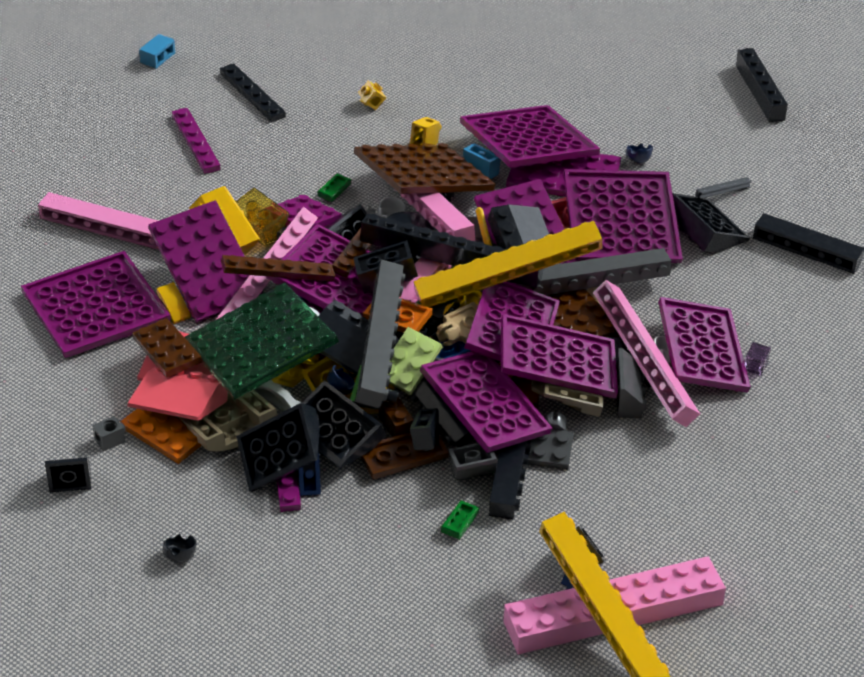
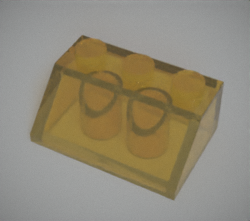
M253 187L235 202L244 211L245 217L260 238L259 243L267 248L277 240V232L285 226L289 212Z

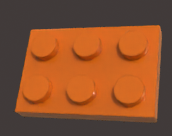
M402 299L399 308V318L395 322L398 323L397 331L404 333L410 327L419 332L431 317L432 308ZM371 304L363 312V317L368 320Z

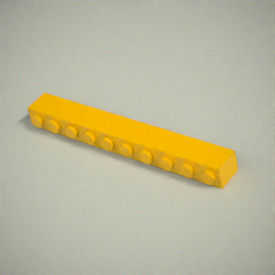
M594 221L584 222L579 226L566 228L559 233L548 234L544 238L535 241L531 240L526 244L517 247L513 246L508 250L499 253L495 252L490 256L481 259L477 258L472 262L463 265L459 264L454 268L438 271L436 274L427 277H420L418 280L413 281L415 292L420 305L431 307L601 250L602 237Z
M564 511L542 521L539 533L630 677H670L668 667L659 660L655 647L649 644L645 638L643 628L634 621L630 608L625 607L619 591L613 588L608 574L600 568L596 555L590 552L585 538L579 535L575 529L576 526L572 518H568Z

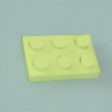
M408 327L394 347L393 358L389 361L393 362L391 372L388 374L391 376L389 384L412 395L424 377L420 372L421 365L433 362L443 348L442 344Z

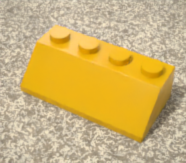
M226 186L200 195L189 209L216 200L245 256L260 241V238Z

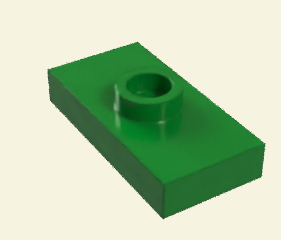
M337 173L317 191V196L333 202L352 184L351 179Z
M460 500L441 526V532L460 540L478 515L479 507Z

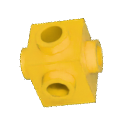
M369 80L357 92L361 97L360 101L365 106H370L374 110L386 99L382 92L383 88L375 82L373 84Z

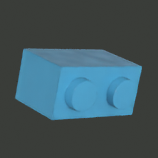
M161 34L156 35L139 49L140 63L157 69L176 53L174 39Z
M475 143L463 149L462 157L468 163H471L473 167L480 170L482 174L490 179L499 175L501 159L493 152Z

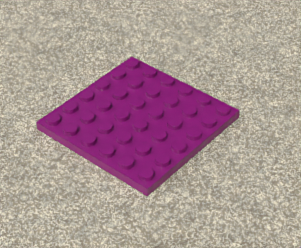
M549 105L460 116V123L510 168L524 165L532 166L538 163L546 164L551 161L560 162L565 159H577L579 157H592L600 153V148Z
M564 169L563 177L570 228L579 226L584 222L594 221L602 237L601 250L574 258V260L584 261L664 248L671 259V263L682 262L683 257L669 172Z
M316 224L281 260L333 264L350 240ZM356 267L348 278L335 273L334 282L266 277L273 283L288 289L290 292L303 297L323 309L336 300L363 316V312L372 303L373 293H363Z
M125 251L21 285L22 293L64 358L127 337L140 328L147 327L159 320L167 318L171 321V314Z

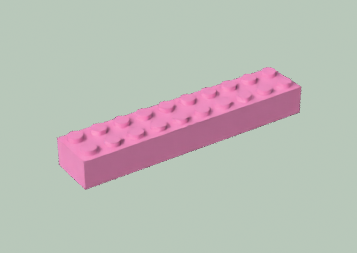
M709 556L610 579L613 588L619 591L625 607L630 608L632 611L633 619L637 625L723 605L726 587ZM575 588L504 604L503 622L518 655L603 634Z

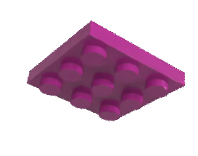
M299 195L285 202L274 204L266 208L265 211L266 216L289 226L300 210L305 207L318 217L310 230L316 224L323 227L330 225L342 216V213L335 211L334 208L327 207L321 202L309 198L307 195Z

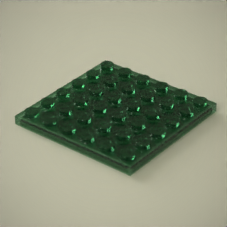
M286 283L277 285L272 290L259 295L248 303H244L239 308L226 313L224 316L209 322L204 327L184 337L201 355L204 365L234 400L339 342L337 335Z

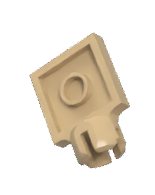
M472 302L444 315V323L437 327L438 330L436 332L440 342L446 341L442 345L450 346L458 341L466 344L478 307L476 303Z

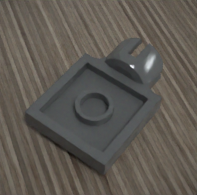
M549 412L544 418L551 425L552 431L550 434L531 440L528 464L569 469L574 432L566 429L567 418L563 414L558 412L557 420H553L554 412Z

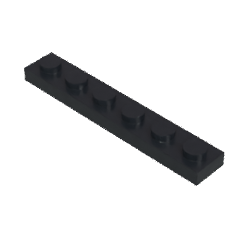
M234 63L220 68V74L271 123L286 117V111Z

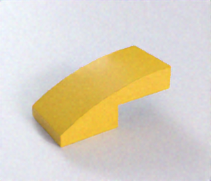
M174 282L157 288V294L171 314L173 324L191 318L187 305Z

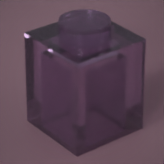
M752 342L745 358L746 371L762 376L769 362L771 347Z

